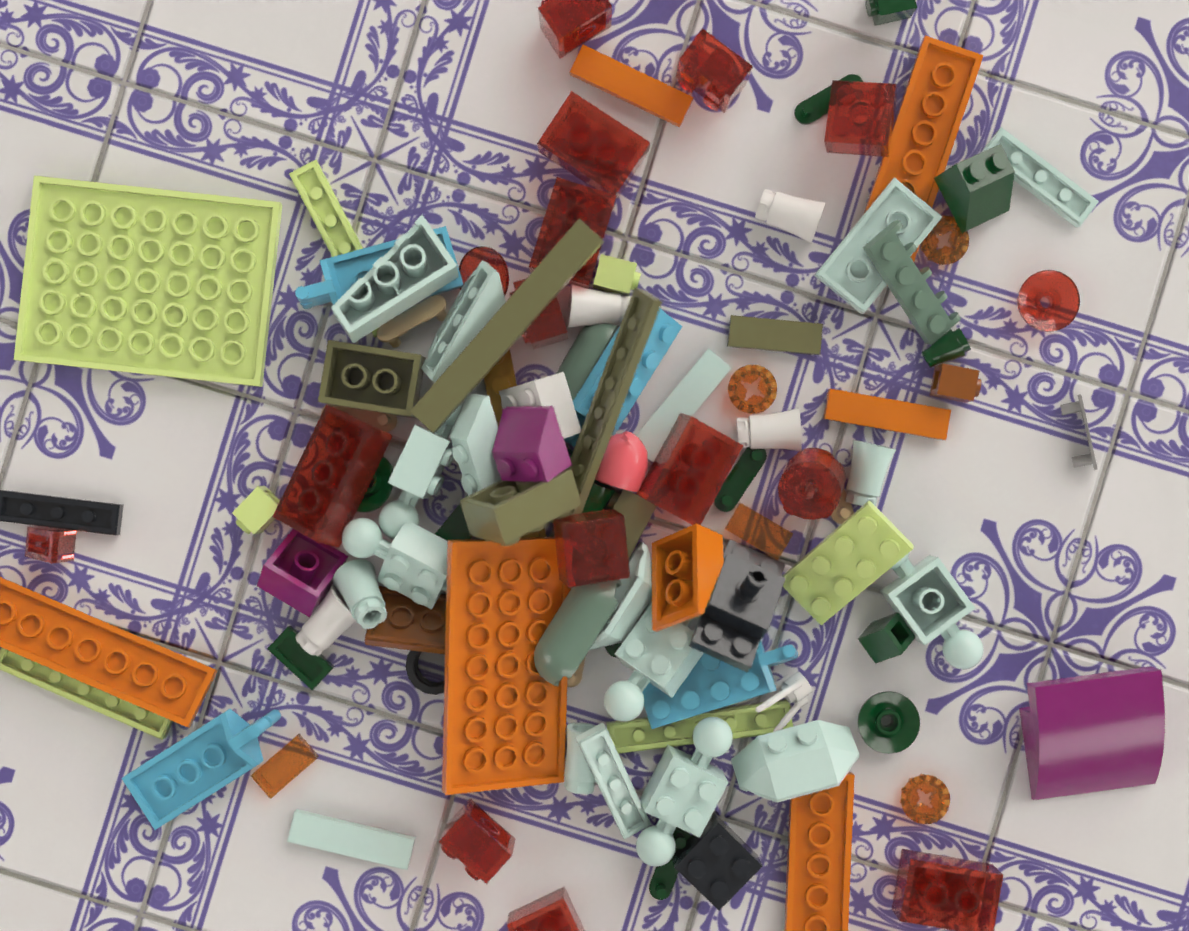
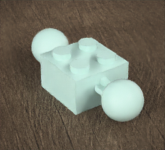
M464 401L436 433H432L424 427L414 425L388 481L389 484L402 489V493L398 500L386 504L379 515V526L387 537L394 539L404 523L412 522L419 525V515L415 509L419 498H430L431 495L438 494L444 482V478L440 477L444 467H450L454 461L452 454L453 445L448 436Z
M367 518L354 519L344 528L342 543L350 555L357 558H367L376 555L384 559L377 581L384 584L388 589L397 591L411 598L415 603L430 609L433 608L442 591L447 592L448 541L412 522L403 524L392 543L383 539L380 527L374 521Z
M909 552L890 568L894 570L898 578L880 591L895 613L898 612L916 636L915 640L926 645L938 635H941L944 639L943 655L951 666L962 670L975 667L983 657V644L975 633L969 630H960L955 624L975 609L974 605L939 557L929 555L913 566L908 559Z
M650 604L615 653L621 663L632 670L633 673L627 681L623 680L612 684L605 693L604 706L612 718L626 722L638 717L644 707L643 690L648 683H651L671 698L674 696L704 654L689 647L694 631L688 627L694 619H699V616L656 632L652 630V604Z
M707 717L698 722L693 731V743L696 750L692 756L667 745L640 797L644 812L659 818L657 825L645 828L639 834L636 841L637 854L645 864L659 867L667 864L673 858L676 843L672 834L676 827L700 837L727 787L728 781L723 771L709 764L713 757L722 756L732 745V730L721 718Z

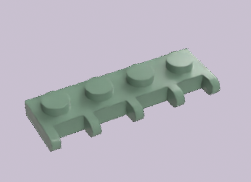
M896 220L868 242L863 249L926 344L932 345L958 323L961 317L958 312L947 315L941 303L948 296L945 291H940L934 295L926 282V279L932 275L931 269L924 267L919 271L910 257L917 247L913 242L903 246L896 235L903 225L900 220Z

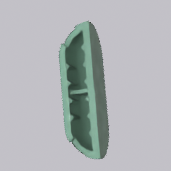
M595 324L585 326L579 332L556 374L564 372L572 401L603 354L619 324Z
M593 572L583 576L574 584L535 648V667L544 680L554 686H559L560 679L564 676L570 679L576 672L618 603V600L614 598L616 587L618 588L622 584L618 577L607 572Z

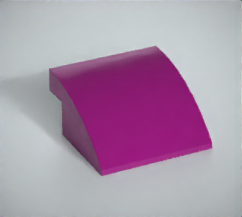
M1149 666L1027 683L1030 706L1019 708L1031 797L1033 800L1156 783L1161 768L1165 738L1164 689L1162 671L1160 669Z

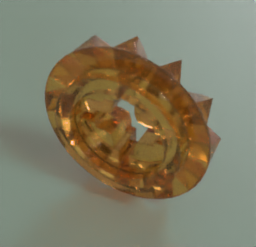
M942 215L940 221L920 244V251L925 254L928 261H933L939 265L953 264L960 260L968 249V231L961 233L954 217ZM951 231L948 238V243L951 244V247L945 245L937 250L939 239L936 235L943 236Z
M746 365L739 368L731 376L727 388L733 405L738 410L748 414L765 411L773 404L777 395V383L774 376L769 370L759 365ZM759 378L757 390L760 391L763 397L752 395L747 400H744L747 389L741 384V381L752 384Z
M920 774L914 778H909L907 784L901 788L900 803L902 809L916 823H935L943 818L949 809L950 794L948 788L934 775ZM918 789L925 794L931 792L929 796L931 809L924 803L917 804L920 800L919 793L917 792Z

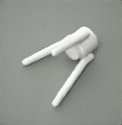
M796 672L792 676L788 674L775 682L776 688H780V692L756 707V712L759 713L784 697L790 704L794 701L796 702L774 728L773 732L782 730L798 710L809 702L806 696L812 693L813 690L807 679L800 672ZM755 698L748 699V700H745V701L736 703V704H734V705H735V706H738V705H740V704H743V703L748 702V701H750V700H753V699H755Z

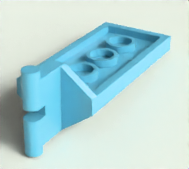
M446 226L433 229L457 264ZM398 239L319 260L325 281L305 287L300 286L296 289L295 295L301 306L308 310L332 302V305H334L359 278H363L373 268L372 265L380 257L383 258ZM459 268L458 278L428 297L462 288L464 284Z
M659 309L612 435H615L682 328L678 322L661 309ZM619 328L573 400L581 430ZM580 433L564 438V441L575 447Z
M760 640L752 667L748 672L704 653L672 698L651 683H648L643 690L644 707L651 729L777 691L770 667L797 659L798 651L793 645H786L765 652Z
M228 709L121 779L154 830L263 762L257 737L279 721L281 713L278 710H272L252 724H249L233 710Z

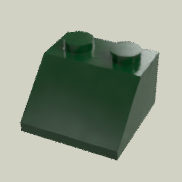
M1001 144L953 165L934 178L961 233L998 217L1010 209L1015 171Z

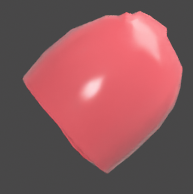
M628 431L611 436L595 480L605 485L638 492L648 468V452L643 442L636 435Z

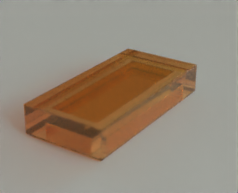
M740 502L724 528L776 560H779L793 536V533Z
M298 734L256 770L251 777L271 799L319 756L305 739Z

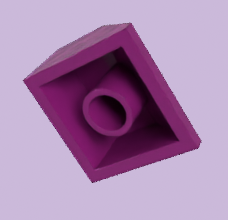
M516 406L503 409L492 450L501 480L548 482L572 465L553 406Z
M296 525L263 565L256 586L310 618L333 585L335 572L346 563L349 556Z

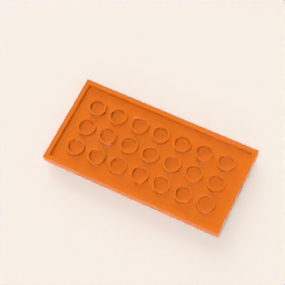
M568 536L520 538L519 542L509 546L485 541L484 539L448 540L442 792L445 795L564 782L568 678L564 676L560 679L559 686H554L544 680L535 667L534 652L537 643L571 590L572 538Z

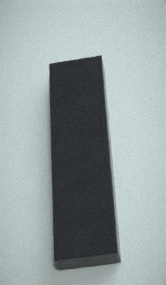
M0 490V521L120 535L124 507L122 504Z

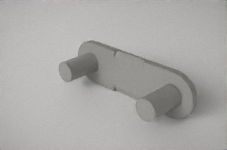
M1080 394L1078 395L1079 401L1060 405L1062 415L1076 412L1082 413L1090 454L1072 457L1073 467L1093 464L1094 470H1097L1084 404Z

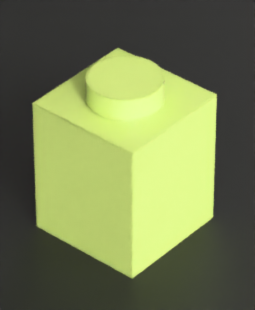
M601 254L593 288L629 296L631 290L638 288L641 273L635 272L637 263Z
M257 486L232 514L237 518L236 524L247 534L252 532L255 535L262 533L287 506L266 486Z

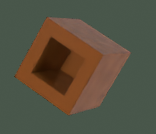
M949 364L936 365L929 396L964 403L974 401V397H978L982 384L981 379H978L979 370Z

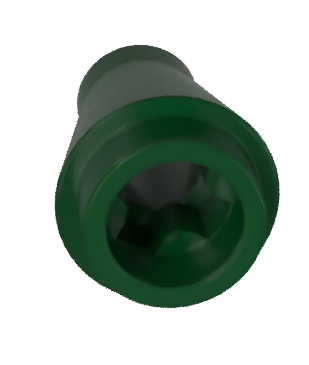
M958 328L954 331L950 329L921 353L931 368L937 364L964 357L965 353L971 350L963 332Z

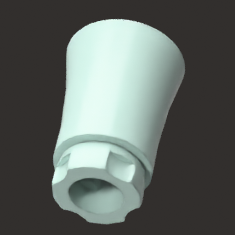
M853 440L851 468L846 487L848 489L846 502L863 506L870 500L876 506L877 497H880L882 485L896 449Z
M356 559L340 566L334 574L333 583L343 596L352 617L364 629L375 628L378 624L384 622L387 617V611L377 583L374 565L367 560Z
M570 723L567 725L564 787L569 792L586 795L594 792L596 781L575 737L597 725L589 723Z

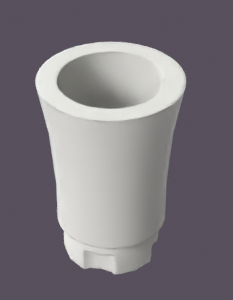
M765 189L755 218L766 221V224L794 234L811 244L826 202L803 199L779 191L775 193Z
M571 284L567 327L604 323L621 325L631 296L593 290Z
M799 408L764 415H749V418H737L738 448L751 446V449L801 451L802 438Z
M335 586L331 587L323 602L295 637L302 649L310 655L319 656L324 649H328L340 635L356 622L343 596Z

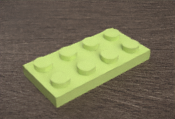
M869 500L782 575L786 578L783 588L820 625H823L912 551L914 545Z

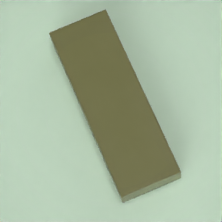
M731 315L727 347L820 355L823 324Z

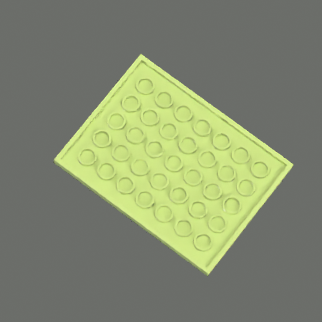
M34 176L14 360L263 387L283 204L275 201Z

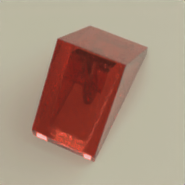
M27 526L25 557L48 563L74 561L76 531Z

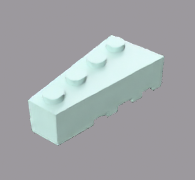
M423 215L414 222L415 225L406 234L403 233L398 238L395 245L383 258L380 257L372 265L373 268L363 278H359L331 307L336 319L352 343L360 340L459 277L457 264Z

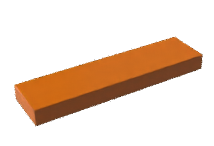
M582 45L569 72L571 76L677 127L681 126L694 98L586 45Z
M830 388L827 393L823 419L946 440L951 410Z

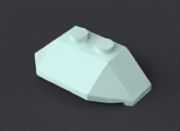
M483 260L464 283L433 339L428 351V358L423 362L421 369L433 382L440 378L506 303L499 273Z
M469 395L465 399L461 411L450 430V438L453 445L452 454L455 461L459 464L462 474L461 483L468 495L501 480L492 453L498 425L490 398L485 395Z
M641 541L619 576L622 584L620 587H616L614 595L618 603L589 650L624 642L639 621L638 619L643 611L647 610L650 604H652V563L648 546Z
M815 720L757 736L735 755L731 762L739 789L746 792L750 791L760 797L778 803L839 786L854 762L859 758V752L849 727Z

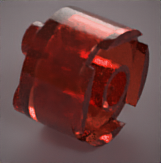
M805 448L799 451L786 463L778 484V494L785 512L807 520L831 516L840 502L845 486L846 474L844 467L827 450Z

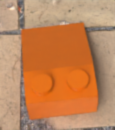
M696 523L652 543L653 631H660L704 613L724 564L722 534Z

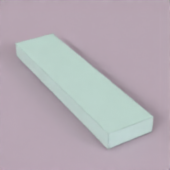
M1002 127L999 128L981 152L1001 144L1015 171L1014 180L1076 228L1081 226L1099 201Z
M709 348L636 434L643 442L648 452V459L652 463L732 369Z
M602 722L576 736L575 739L624 840L650 826L651 823L648 816L644 812L642 803L604 723Z
M296 809L287 842L407 870L416 837Z

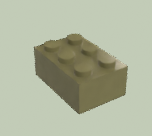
M328 340L318 402L416 418L410 410L419 401L424 372L421 367L426 358L419 354Z
M565 469L548 482L500 480L459 500L470 535L482 538L485 541L500 543L503 546L519 542L521 536L544 529L546 523L554 519L565 518L571 514V510L582 505L571 469Z

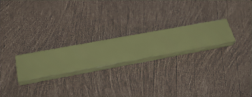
M579 219L410 412L432 433H436L604 241Z
M634 288L571 456L572 465L567 468L573 472L582 505L571 510L569 516L551 521L565 534H574L662 304V300L643 289Z

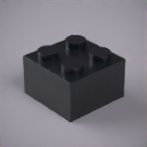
M715 813L711 815L701 836L698 837L692 834L686 841V846L682 849L679 848L672 858L674 868L719 911L763 866L757 853Z

